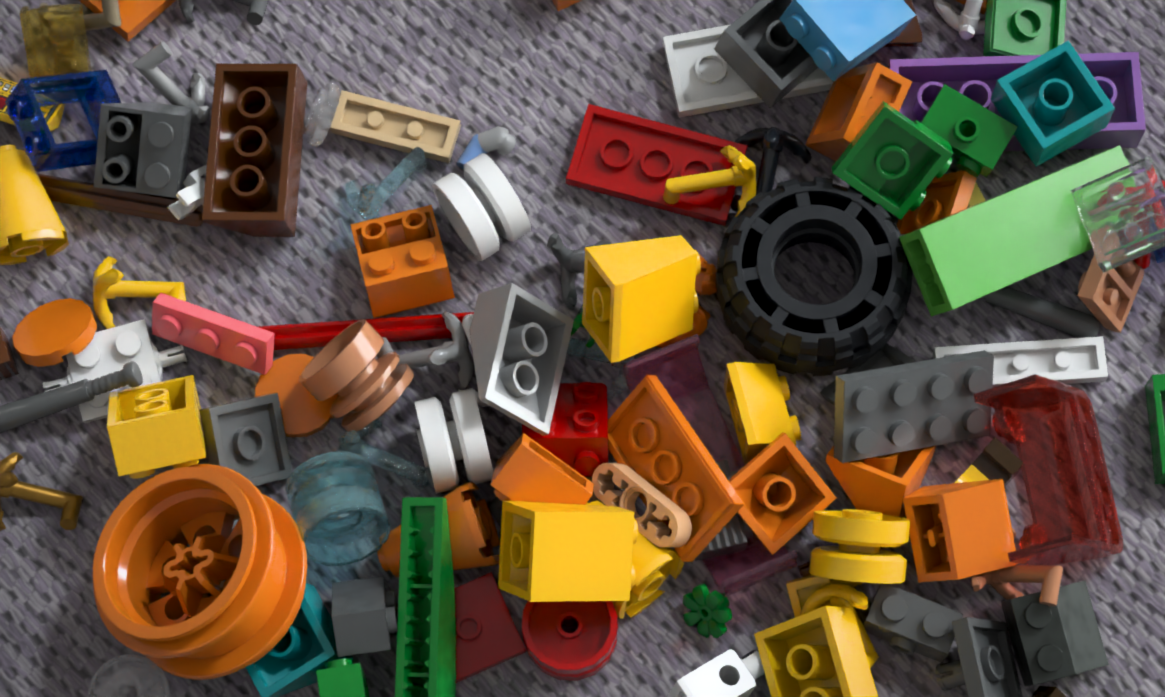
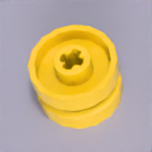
M868 510L814 511L812 534L819 540L838 543L839 546H819L811 550L809 573L818 577L851 582L883 584L905 582L907 559L899 553L881 550L880 547H900L908 543L910 520Z

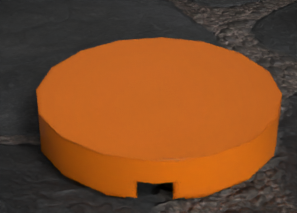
M72 298L54 300L39 306L23 318L12 336L13 345L26 364L37 367L57 365L64 361L62 356L67 355L71 351L75 356L86 348L95 335L97 329L96 320L91 308L82 300Z
M287 354L274 360L273 366L265 375L260 374L255 387V397L278 393L285 435L290 438L308 437L323 430L333 418L330 414V408L338 394H335L324 401H317L299 382V376L314 358L307 354Z

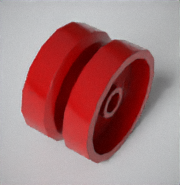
M527 601L522 614L523 640L529 658L543 673L558 680L578 681L595 675L609 663L617 646L618 615L613 601ZM574 622L578 623V629L573 633H566L561 627L563 624L570 627Z

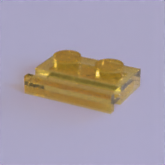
M82 4L44 5L34 9L23 6L19 14L31 88H38V85H50V87L91 86L92 69Z

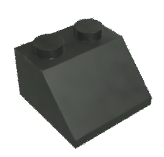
M1086 581L1061 586L1057 606L1055 607L1039 603L1041 592L1001 602L1024 686H1033L1109 665Z

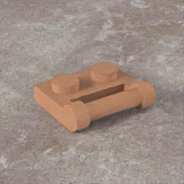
M1103 228L1093 236L1092 244L1096 251L1088 271L1084 272L1080 278L1077 296L1104 328L1121 333L1142 282L1144 269L1138 266L1132 258H1129L1121 248V241L1117 234L1110 228Z

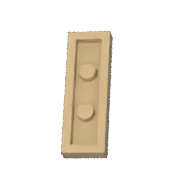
M341 90L330 125V130L333 134L445 163H450L461 128L460 120Z

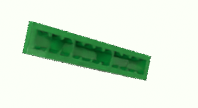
M444 497L402 498L395 697H455V592L447 499Z

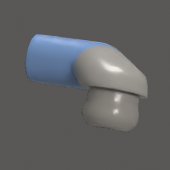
M500 126L478 133L472 137L456 164L464 169L466 162L481 153L487 154L493 150H497L501 155L509 154L516 145V139L513 135L509 134L508 129Z

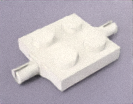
M143 319L95 332L92 341L82 352L74 356L71 351L66 355L68 361L67 377L43 382V388L45 389L44 392L83 379L94 380L95 378L122 370L123 365L131 361L136 362L141 370L143 383L140 386L162 381L163 367L187 362L183 345L158 351L151 341L147 322ZM126 385L112 391H107L106 393L95 395L91 401L79 404L83 422L89 423L107 418L109 392L132 387Z

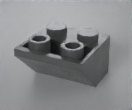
M154 102L102 103L94 187L177 198L176 194L185 187L183 182L186 179L193 108Z

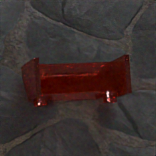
M1036 374L973 394L975 403L994 408L995 413L993 414L992 421L997 435L1001 438L1004 437L1007 442L1016 445L1019 459L1024 463L1021 469L1033 524L1025 526L1023 536L1019 540L1020 550L1008 553L1009 561L1024 565H1058L1104 558L1121 553L1123 550V536L1094 410L1087 394L1082 389Z

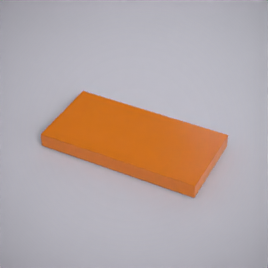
M646 375L608 419V450L617 463L630 467L688 514L692 525L690 538L686 544L674 548L682 562H693L742 508L744 503L656 375ZM641 493V494L639 495V497L641 498V500L643 501V503H644L645 506L647 507L646 498H645V496ZM658 519L656 522H663L668 526L670 520Z

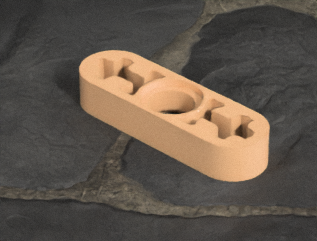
M603 463L595 469L592 476L595 496L606 506H617L635 512L634 519L637 522L638 531L658 547L678 548L687 543L691 535L692 525L688 514L625 464ZM614 484L619 488H626L624 491L613 490ZM642 493L646 498L647 508L640 517L636 511L635 503L637 497ZM658 519H660V520H670L668 526H667L665 523H663V522H656V521H657Z

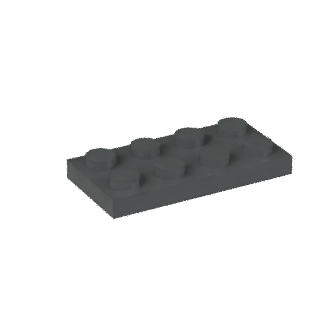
M983 350L836 376L834 458L845 463L990 436L994 355Z

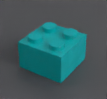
M1069 40L998 79L990 98L1001 116L1018 127L1014 135L1035 167L1106 128L1115 110V107Z

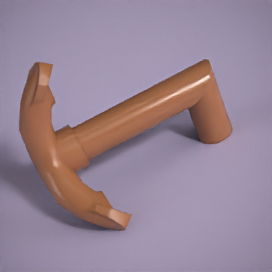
M1012 528L1013 537H1014V539H1015L1016 532H1015V530ZM1015 565L972 576L971 586L974 592H977L984 585H991L1002 597L1010 600L1024 595L1009 582L1042 583L1039 603L1055 607L1057 606L1063 567Z

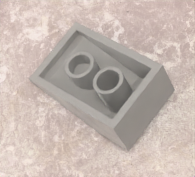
M513 283L479 293L470 327L479 400L542 436L548 435L574 320Z

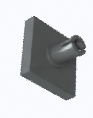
M278 393L199 409L209 464L232 469L246 477L255 486L293 477Z
M972 617L952 621L960 659L937 664L936 675L943 673L946 675V677L937 679L942 690L948 691L952 688L966 685L968 697H1023L1006 622Z

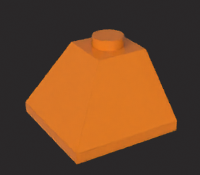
M784 432L728 480L744 503L737 512L738 515L772 555L813 520L814 511L824 510L837 499Z
M833 446L828 452L825 462L857 510L876 511L885 515L904 517L906 513L903 498L920 488L936 446L845 463L834 458Z

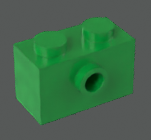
M946 84L942 87L921 122L950 143L953 151L951 157L957 160L956 166L959 169L970 173L974 177H978L981 174L986 178L995 167L1018 128L1016 125Z

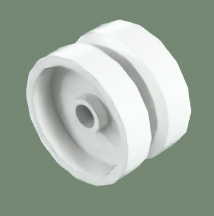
M485 153L479 154L464 164L465 180L455 173H449L432 183L434 194L446 218L467 249L478 261H483L499 251L500 242L497 232L504 239L515 241L531 231L530 221L518 196L499 167Z
M473 388L451 394L449 402L453 420L447 422L442 404L436 397L414 402L420 424V429L416 430L425 468L430 467L436 494L454 490L458 487L460 481L455 461L463 460L469 481L479 484L492 480L493 468Z

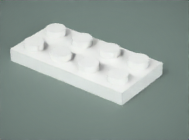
M730 25L663 37L662 44L679 118L764 102L714 50L723 31ZM817 68L782 99L828 91L833 81L823 70Z

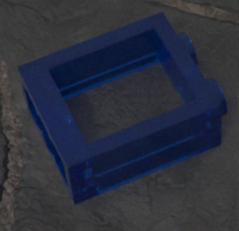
M106 69L21 79L5 103L8 115L14 121L23 141L25 153L30 157L35 171L41 172L96 164L101 104L121 103V100ZM80 102L96 139L56 144L40 106Z

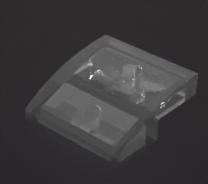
M1147 156L1071 190L1080 221L1088 233L1097 264L1103 273L1165 246V188L1151 156Z

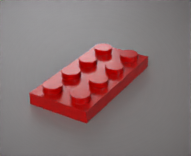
M588 104L567 172L566 184L726 226L737 187L731 185L682 193L677 203L668 204L663 198L665 183L669 178L731 169L735 165L729 162L720 152L721 149L731 145L746 156L748 145Z

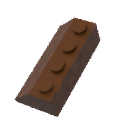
M216 63L202 221L204 223L253 237H295L307 95V81L298 64Z

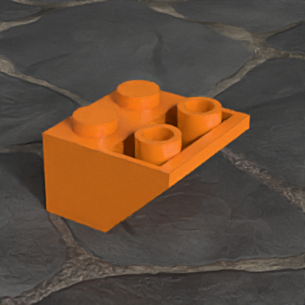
M432 205L350 224L373 318L455 298L449 267Z
M524 433L498 459L490 483L495 488L494 494L501 501L585 505L591 498L594 483Z
M1003 479L923 486L903 498L906 518L910 520L909 535L918 583L959 580L1018 564Z

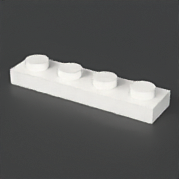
M1103 336L935 347L933 350V359L983 350L994 355L992 389L1105 382L1108 378Z

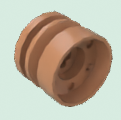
M365 319L351 324L333 338L309 362L299 376V382L317 401H324L338 394L330 408V414L334 418L344 416L341 426L348 433H355L386 413L396 403L414 377V371L407 364L397 366L400 356L396 352H389L375 359L384 344V339Z

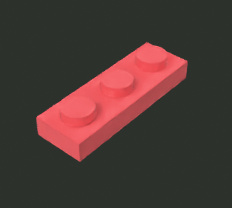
M160 293L153 301L152 335L263 375L273 366L275 333Z

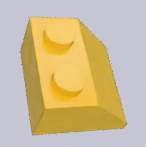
M728 363L726 365L724 391L744 465L751 461L782 432L786 433L796 446V441L802 439L796 415L789 416L785 401L791 398L785 375L778 377L775 364Z

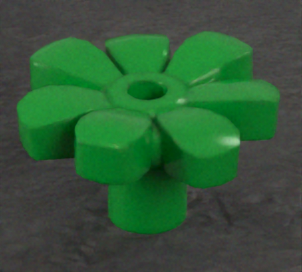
M700 584L693 588L692 593L689 592L683 596L684 606L690 609L683 615L684 621L688 626L698 623L697 632L706 638L711 635L714 638H719L727 632L725 623L732 619V611L729 608V599L724 594L716 590L710 593L705 584Z

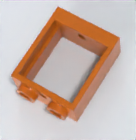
M878 62L852 68L833 82L805 145L837 161L883 101L899 112L912 81Z

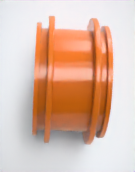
M195 464L190 467L168 470L155 475L136 487L120 502L106 522L99 537L93 560L94 598L99 615L108 631L124 646L145 655L160 669L177 677L192 680L223 677L237 672L264 657L279 643L291 627L300 609L306 587V547L302 533L291 514L275 500L262 494L250 480L240 473L212 464ZM239 519L234 529L232 530L234 520ZM225 580L223 587L220 588L221 581ZM166 592H170V593H171V594H169V595H167V596L161 598V593H166ZM211 593L212 596L203 597V594Z

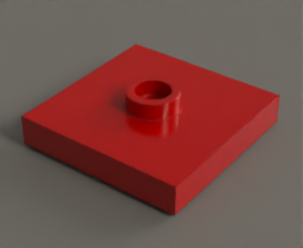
M492 572L454 588L456 683L526 653V648Z

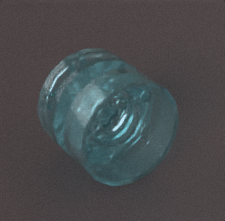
M348 451L327 452L305 461L288 477L285 490L290 508L301 532L302 540L305 543L307 558L314 563L325 566H343L362 561L377 552L388 540L391 527L371 463L362 455Z

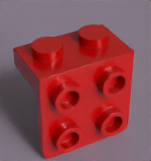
M591 382L560 383L549 434L542 436L523 424L522 434H526L584 477H592L599 465L608 463L607 386L603 383Z

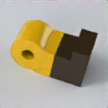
M994 437L955 483L1003 479L1005 487L1018 474L1024 463Z

